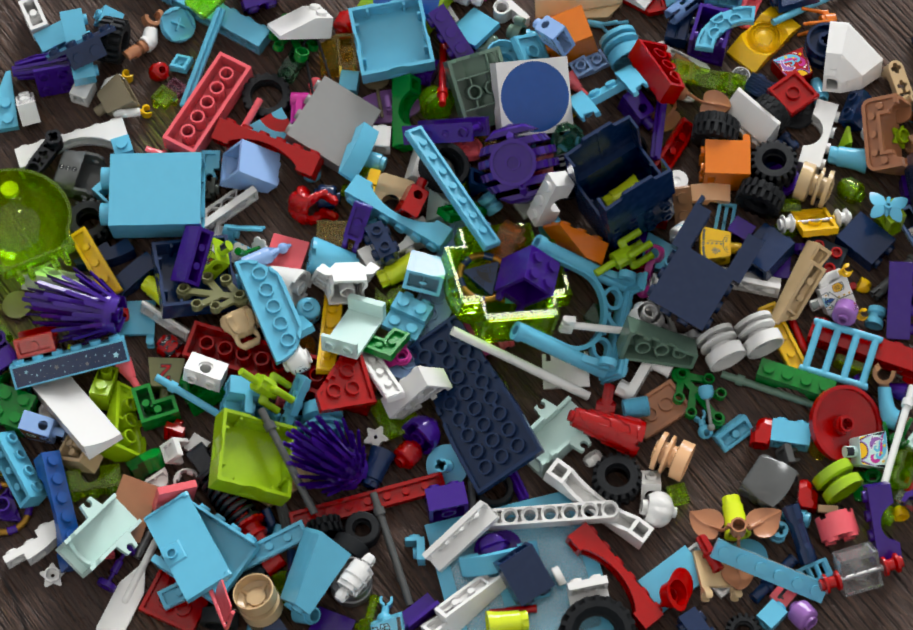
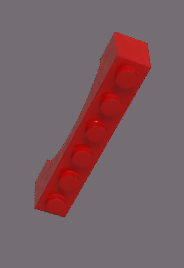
M219 118L211 136L214 143L231 148L241 139L273 149L294 163L296 166L295 171L298 175L316 181L324 163L319 152L312 149L310 151L304 150V147L297 143H293V145L288 144L281 137L272 138L269 133L262 130L259 132L254 131L249 125H238L231 118H226V120Z
M585 522L567 536L565 542L577 557L584 555L595 560L617 579L628 597L632 610L631 617L635 620V626L639 630H648L661 620L664 615L662 607L657 602L652 601L647 589L643 586L641 587L636 582L635 575L625 569L623 561L618 556H614L610 551L609 544L598 537V532L592 525L589 526Z

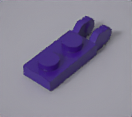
M357 200L354 201L344 231L341 248L347 249L349 239L354 240L355 244L352 252L357 254V250L363 240L364 227L368 225L373 206Z

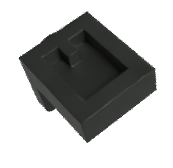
M212 177V181H206L205 201L215 202L216 195L220 194V186L217 184L216 177Z

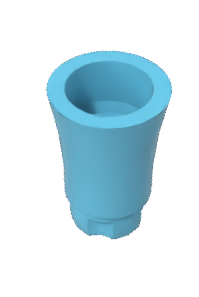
M830 146L827 163L865 174L867 169L865 148Z

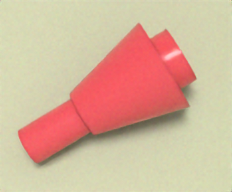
M571 70L569 72L570 89L575 92L582 90L588 95L589 93L582 87L576 74Z
M131 357L130 361L114 366L119 367V373L131 383L133 388L141 386L136 378Z

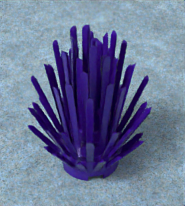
M73 267V270L77 272L75 276L79 278V282L82 284L65 275L61 277L66 281L48 274L46 275L53 282L80 292L38 280L37 282L34 281V283L41 289L27 287L28 290L35 292H25L24 295L26 297H22V301L29 302L32 305H27L24 308L41 311L39 314L26 313L25 315L53 318V321H33V324H40L39 326L65 327L52 329L51 332L69 331V334L65 335L64 339L59 340L58 343L70 340L75 341L91 336L81 343L83 346L89 343V341L109 333H120L126 317H123V308H127L126 297L117 295L102 278H98L91 270L90 275L104 288Z
M317 415L315 418L328 432V435L314 421L309 422L306 420V423L311 427L310 430L299 421H295L294 424L309 435L310 438L295 428H292L290 432L286 431L285 435L291 438L293 442L283 441V445L291 449L292 453L290 454L295 455H289V457L298 462L286 461V464L321 475H297L298 478L326 480L298 483V486H306V489L327 488L322 490L321 493L330 492L327 495L328 497L341 490L356 489L362 479H366L368 462L365 460V445L361 448L359 429H357L356 443L353 431L348 429L346 421L342 417L349 445L339 422L336 420L333 422L342 440L327 425L321 415Z

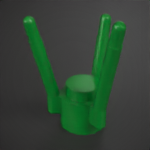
M909 418L905 425L898 449L899 453L910 443L909 440L905 441V435L913 421L912 418ZM883 421V430L886 431L888 446L891 448L895 432L889 435L887 424Z

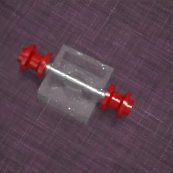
M870 541L832 552L835 571H833V575L830 577L822 574L818 584L820 590L825 591L826 594H830L832 588H837L839 591L841 590L845 597H849L884 586L882 572L885 577L889 576L892 570L900 573L902 572V567H904V561L901 555L898 556L897 553H892L890 559H885L884 556L879 558L877 549Z

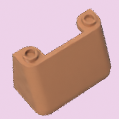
M897 93L866 99L861 106L867 167L877 173L905 175L904 170L908 165L907 158L902 157V149L899 144L892 143L894 137L892 128L899 129V124L906 123L911 119L913 113L912 103Z

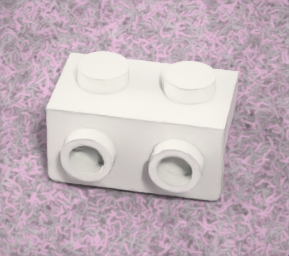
M595 574L590 576L589 579L575 578L570 580L566 588L570 606L587 596H609L607 575Z

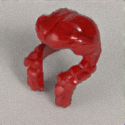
M300 185L288 198V212L293 219L303 225L312 226L323 219H330L335 222L338 220L339 214L333 210L320 208L319 211L311 216L308 215V210L319 199H323L335 207L339 200L337 196L328 193L327 189L311 194L306 186Z

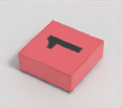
M777 586L769 595V599L773 598L776 602L780 601L787 608L797 596V593Z

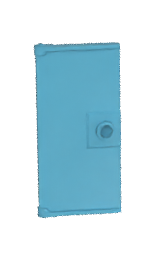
M188 491L182 492L143 518L188 603L193 602L215 588L220 580L223 579L225 582L233 576Z

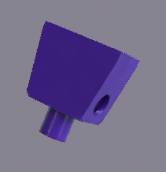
M638 90L639 95L636 97L627 92L622 96L617 109L624 117L630 115L638 127L643 124L648 131L652 130L654 120L651 118L654 112L653 106L641 90Z

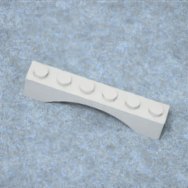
M112 118L101 124L96 123L84 129H75L73 132L61 134L64 146L59 154L71 148L92 145L113 150L110 139L127 135L123 118ZM41 139L33 144L21 145L19 148L14 149L23 176H26L25 167L45 139ZM46 154L45 156H42V155L40 156V157H41V160H42L43 158H46V159L48 158V157H47V154Z
M558 457L542 479L574 503L606 500L586 484L573 468ZM608 508L605 514L613 515L616 510ZM619 508L620 515L618 520L602 524L639 550L654 530V527L640 517ZM589 509L586 512L593 516L596 511Z

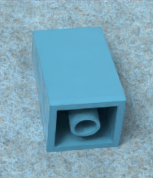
M306 527L280 599L285 602L284 606L300 615L302 613L310 615L351 554L322 531Z

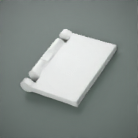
M542 354V369L581 388L590 387L588 372L551 355V361H546V354ZM543 380L544 390L561 389Z

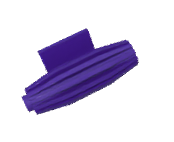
M48 52L36 54L14 62L15 66H12L13 77H17L18 80L36 81L40 97L68 93L74 84L71 65L66 54L52 61H47L45 58Z

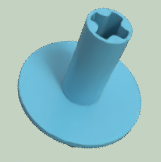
M443 444L436 447L427 458V474L442 472L445 485L451 481L462 482L467 475L451 444Z

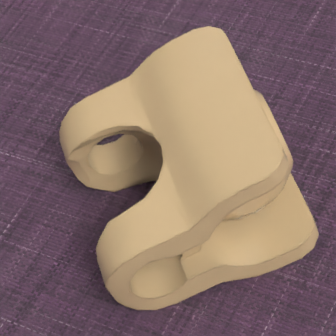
M382 173L379 176L375 194L383 203L390 199L400 201L406 188L414 183V181Z

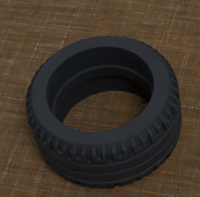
M435 143L434 145L441 155L452 163L455 175L463 185L470 172L467 155L459 146L453 143ZM419 159L418 171L420 177L428 181L427 187L434 192L443 193L422 160Z

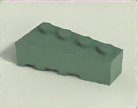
M628 315L616 342L618 358H627L629 361L693 369L699 356L695 339Z

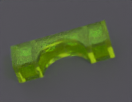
M677 58L671 61L675 63V72L680 74L683 83L710 90H718L733 95L739 87L743 91L745 89L747 80L745 75L700 67L693 62Z

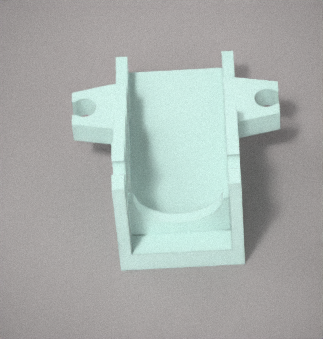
M567 396L558 406L543 398L540 404L544 405L545 408L540 409L538 405L534 407V411L539 419L531 425V428L545 452L527 465L541 478L544 477L546 471L557 457L562 460L572 449L581 454L584 453L585 448L580 446L582 443L587 444L588 448L591 446L592 442L588 436L570 426V421H567L569 411L574 410L576 407L579 408L571 401L570 396Z
M115 493L103 504L90 496L86 500V502L90 503V508H87L84 503L79 507L86 520L55 549L83 579L114 549L128 556L131 551L127 549V545H131L133 550L138 546L131 532L142 520L140 518L137 520L119 502Z

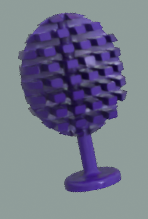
M526 123L508 124L493 131L484 141L491 142L503 138L507 139L500 143L483 147L479 153V157L490 155V159L478 163V171L487 169L491 171V173L480 176L482 183L493 181L501 183L486 188L492 195L519 189L520 194L500 198L499 200L509 204L532 202L538 189L531 191L530 186L541 184L547 174L533 176L534 172L560 165L559 157L536 161L537 157L557 152L555 144L536 148L530 147V145L551 140L546 133L518 138L519 134L535 131L539 128Z

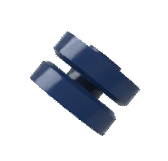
M822 22L810 28L804 44V50L810 65L819 70H824L830 25L828 22Z

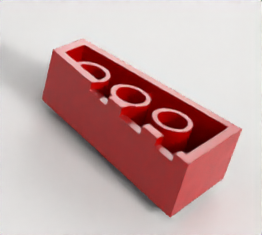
M638 39L627 57L632 62V66L637 69L648 83V88L654 93L656 100L661 104L674 105L685 86L680 74L675 72V63L670 61L672 58L671 54L666 52L668 49L667 45Z

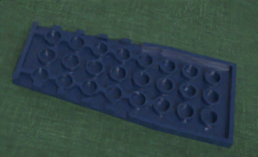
M454 314L409 345L408 348L413 353L416 366L444 368L451 382L452 389L449 391L443 389L436 394L437 398L433 400L436 406L435 410L438 416L441 417L442 426L455 454L477 494L481 496L545 451L520 406L483 352L450 335L453 326L468 332L459 317Z

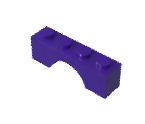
M887 481L862 485L863 491H861L862 502L866 505L864 518L869 524L867 537L869 542H872L873 549L870 550L872 562L875 561V564L880 566L879 558L882 556L885 559H890L892 553H897L898 556L901 555L902 557L900 542L888 538L881 527L883 512L894 503L891 483Z

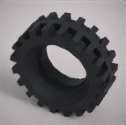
M594 595L584 597L571 605L562 616L558 630H579L582 622L592 616H600L609 620L614 630H636V622L632 619L629 609H626L619 600H613L610 596Z

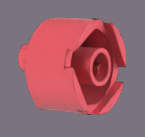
M847 508L825 514V519L821 520L819 516L814 520L821 543L825 544V547L834 546L841 539H844V542L856 539L855 536H858L860 532L853 508H850L848 511Z

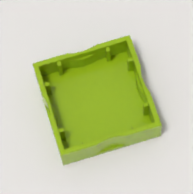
M224 407L215 416L208 488L282 507L291 498L293 479L269 432L266 433L262 419ZM274 421L277 426L276 431L282 442H293L285 433L286 431L290 432L292 428L297 430V427ZM285 446L288 454L293 456V454H290L292 453L291 449Z

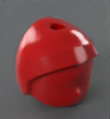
M164 62L152 64L148 71L150 79L155 82L164 81L169 76V68Z

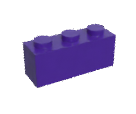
M185 225L170 278L171 281L178 284L186 283L190 287H199L214 232L201 226Z

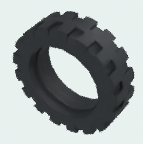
M266 72L262 75L257 74L254 78L251 77L248 80L249 82L245 83L244 90H242V100L246 112H249L254 104L251 98L259 88L265 86L275 87L282 93V99L276 106L267 109L259 108L254 117L256 120L267 116L281 107L284 112L289 111L291 90L283 77H278L275 73L272 75Z

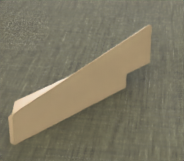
M535 0V19H543L547 15L551 17L582 5L587 21L588 19L608 21L613 13L622 7L623 0Z
M810 240L805 243L771 313L772 319L776 322L775 324L779 325L780 322L798 319L825 274L826 269L822 265L831 256L832 252L820 243Z

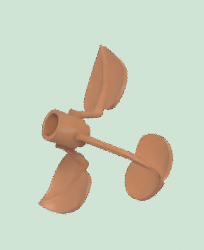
M676 53L671 62L675 63V72L680 74L685 86V83H690L695 79L697 69L692 61ZM685 86L678 100H684L689 96L701 103L700 112L716 110L727 113L731 108L728 97L718 90L706 91L703 100L691 94ZM677 101L673 107L667 104L664 132L673 130L681 119V115L675 111ZM654 107V112H653V114H652V116H651V118H652L653 120H654V115H655V107Z
M757 508L747 514L746 521L741 517H736L724 528H722L724 526V517L715 509L690 511L689 519L691 527L697 536L705 534L709 540H715L718 532L723 533L730 529V534L737 538L736 546L740 547V540L746 534V529L748 531L753 530L754 535L758 538L766 539L774 536L779 528L782 510ZM723 563L724 569L721 570V576L734 589L743 590L752 582L753 575Z

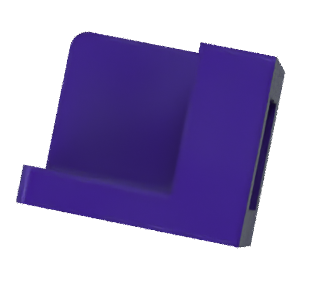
M736 216L727 231L738 237L739 243L743 244L749 233L751 235L755 233L756 226Z

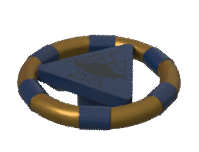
M476 252L466 256L460 262L456 271V281L461 292L469 299L479 303L498 301L496 300V294H492L498 265L500 266L502 259L488 252ZM477 259L493 261V263L464 270L472 261ZM463 274L475 284L476 288L484 291L488 296L475 294L470 291L466 286Z

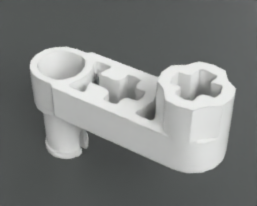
M642 362L631 382L622 379L617 385L614 394L622 399L634 398L637 396L650 371L654 370L668 378L673 370V366Z

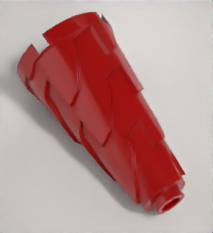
M576 407L574 410H570L567 416L570 426L582 431L585 435L600 440V443L616 449L619 453L629 455V457H634L639 451L640 447L637 445L639 442H643L646 431L645 420L611 412L608 414L593 409L587 410Z

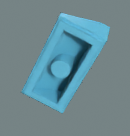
M739 414L714 432L711 437L721 450L726 453L748 437L753 426L745 414Z

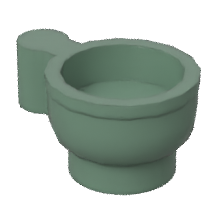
M516 15L514 24H510L507 28L506 37L512 38L526 34V18Z

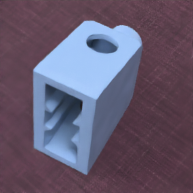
M547 15L542 20L540 18L534 20L532 26L535 28L541 41L560 56H566L576 45L566 26Z

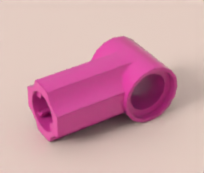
M291 92L290 123L292 125L296 120L294 116L298 109L302 110L305 104L303 102L307 95L310 94L309 92Z

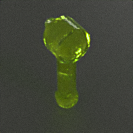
M373 594L369 597L370 601L365 618L361 619L359 623H355V629L371 630L370 624L374 621L373 617L379 602V596Z

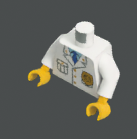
M845 263L841 269L837 268L823 276L819 286L815 289L818 298L809 301L812 311L822 308L823 313L832 318V311L838 300L847 298L856 302L847 278L851 276L853 270L850 272L845 270V268L849 267V263ZM861 308L859 310L857 316L858 320L864 321L868 318V316L863 317L861 315V312L867 311L866 308Z

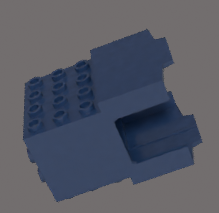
M630 115L614 123L611 121L605 123L581 138L579 145L564 154L568 175L575 184L574 191L578 209L596 234L602 237L603 241L609 243L608 250L610 253L619 249L617 241L633 230L639 228L642 234L646 231H651L659 223L671 219L675 214L672 197L675 194L673 172L664 159L661 158V173L644 151L639 127ZM634 174L639 182L634 183L633 186L623 191L619 199L606 207L602 197Z
M701 195L671 243L674 250L671 251L667 258V263L669 264L666 268H661L657 275V284L652 283L647 291L648 300L661 307L660 312L669 318L673 315L677 318L679 324L686 328L690 325L700 332L703 329L708 330L714 320L711 318L712 314H717L724 303L721 299L723 296L728 297L734 285L739 286L769 236L766 232L760 240L749 233L730 266L726 269L692 250L693 245L711 217L709 215L712 211L702 206L705 200L704 195Z

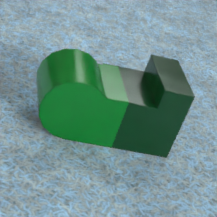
M159 448L149 449L125 462L131 476L145 481L144 478L162 469L166 465Z

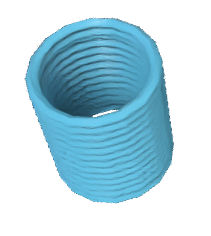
M646 395L621 400L623 416L636 418L650 416V405Z

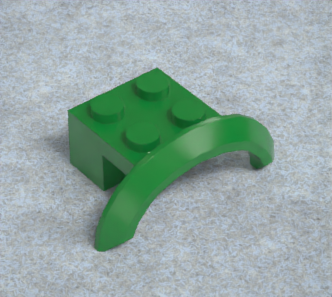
M6 372L0 376V425L4 426L6 431H15L17 436L25 438L18 429L23 411L27 410L36 413L40 402L36 395L19 389L15 390L14 387L5 385L4 383H9L11 373Z

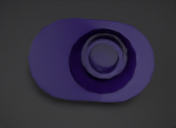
M508 530L488 533L479 538L475 543L474 553L482 555L517 547V544L521 543L518 535Z

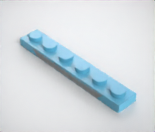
M717 538L710 554L712 559L818 603L822 602L826 594L825 591L820 590L818 579L720 538Z

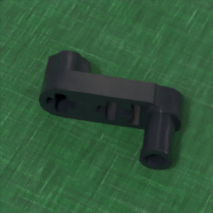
M54 129L46 132V139L25 167L26 176L34 187L41 184L42 179L40 176L46 171L64 146L59 130ZM47 154V157H48V158H47V159H46V158H43V159L41 160V157H40V156H41V155H42V156H45V155Z

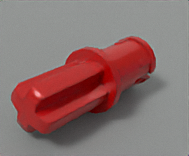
M705 534L699 535L696 538V542L703 553V559L707 560L712 572L717 573L724 569V565L720 561L710 557L713 546Z

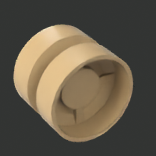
M252 573L244 576L236 583L232 594L233 600L247 624L257 628L266 627L280 617L283 611V601L280 599V595L272 580L267 575Z

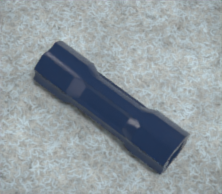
M799 502L783 507L782 511L789 526L800 565L817 561L818 559L811 544Z

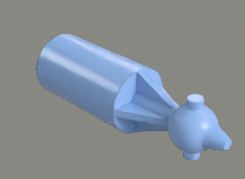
M280 243L277 248L264 247L239 258L238 261L255 260L266 266L272 263L279 253H287L292 245Z

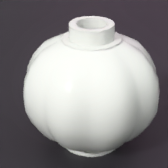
M650 301L636 303L628 315L662 327L665 322V317L660 312L661 307Z
M654 491L648 494L646 499L641 500L639 514L652 527L661 528L666 526L672 518H676L677 507L674 506L669 494L662 491Z

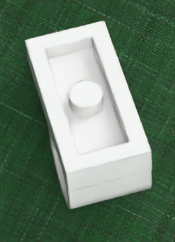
M497 0L494 3V20L499 23H506L512 18L514 22V18L517 15L526 18L525 25L527 27L530 26V16L514 1Z

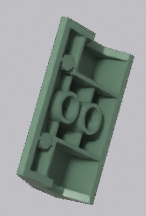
M500 46L443 62L459 118L489 116V126L495 125V99L491 85L490 63L504 62Z

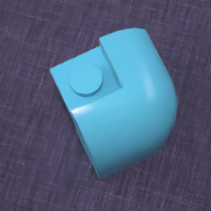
M230 375L223 387L226 393L223 402H220L219 412L225 407L251 414L255 417V405L260 395L250 389L251 382L242 376Z

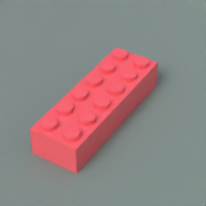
M220 51L162 136L164 147L172 152H202V150H206L212 141L211 136L219 118L226 120L242 96L245 83H248V80L253 77L252 67Z

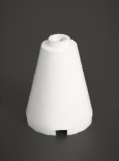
M266 265L267 267H272L282 277L294 306L297 305L299 300L308 296L305 292L307 287L311 288L312 285L309 282L312 277L310 272L304 269Z

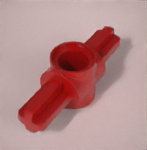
M611 383L604 384L602 398L596 402L595 410L608 414L610 412L615 413L616 404L613 401L615 385Z

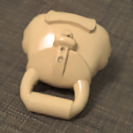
M243 306L220 318V327L224 332L232 336L240 349L246 351L260 344L261 335L256 329L255 314L250 306ZM251 334H254L256 336V338L252 340H249L243 344L241 343L242 338H246Z

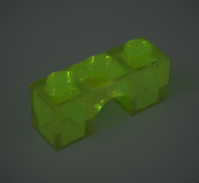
M120 464L100 466V476L94 482L84 481L80 469L65 471L72 502L79 501L80 498H89L90 496L95 499L100 497V495L108 494L111 496L113 493L116 494L122 478Z

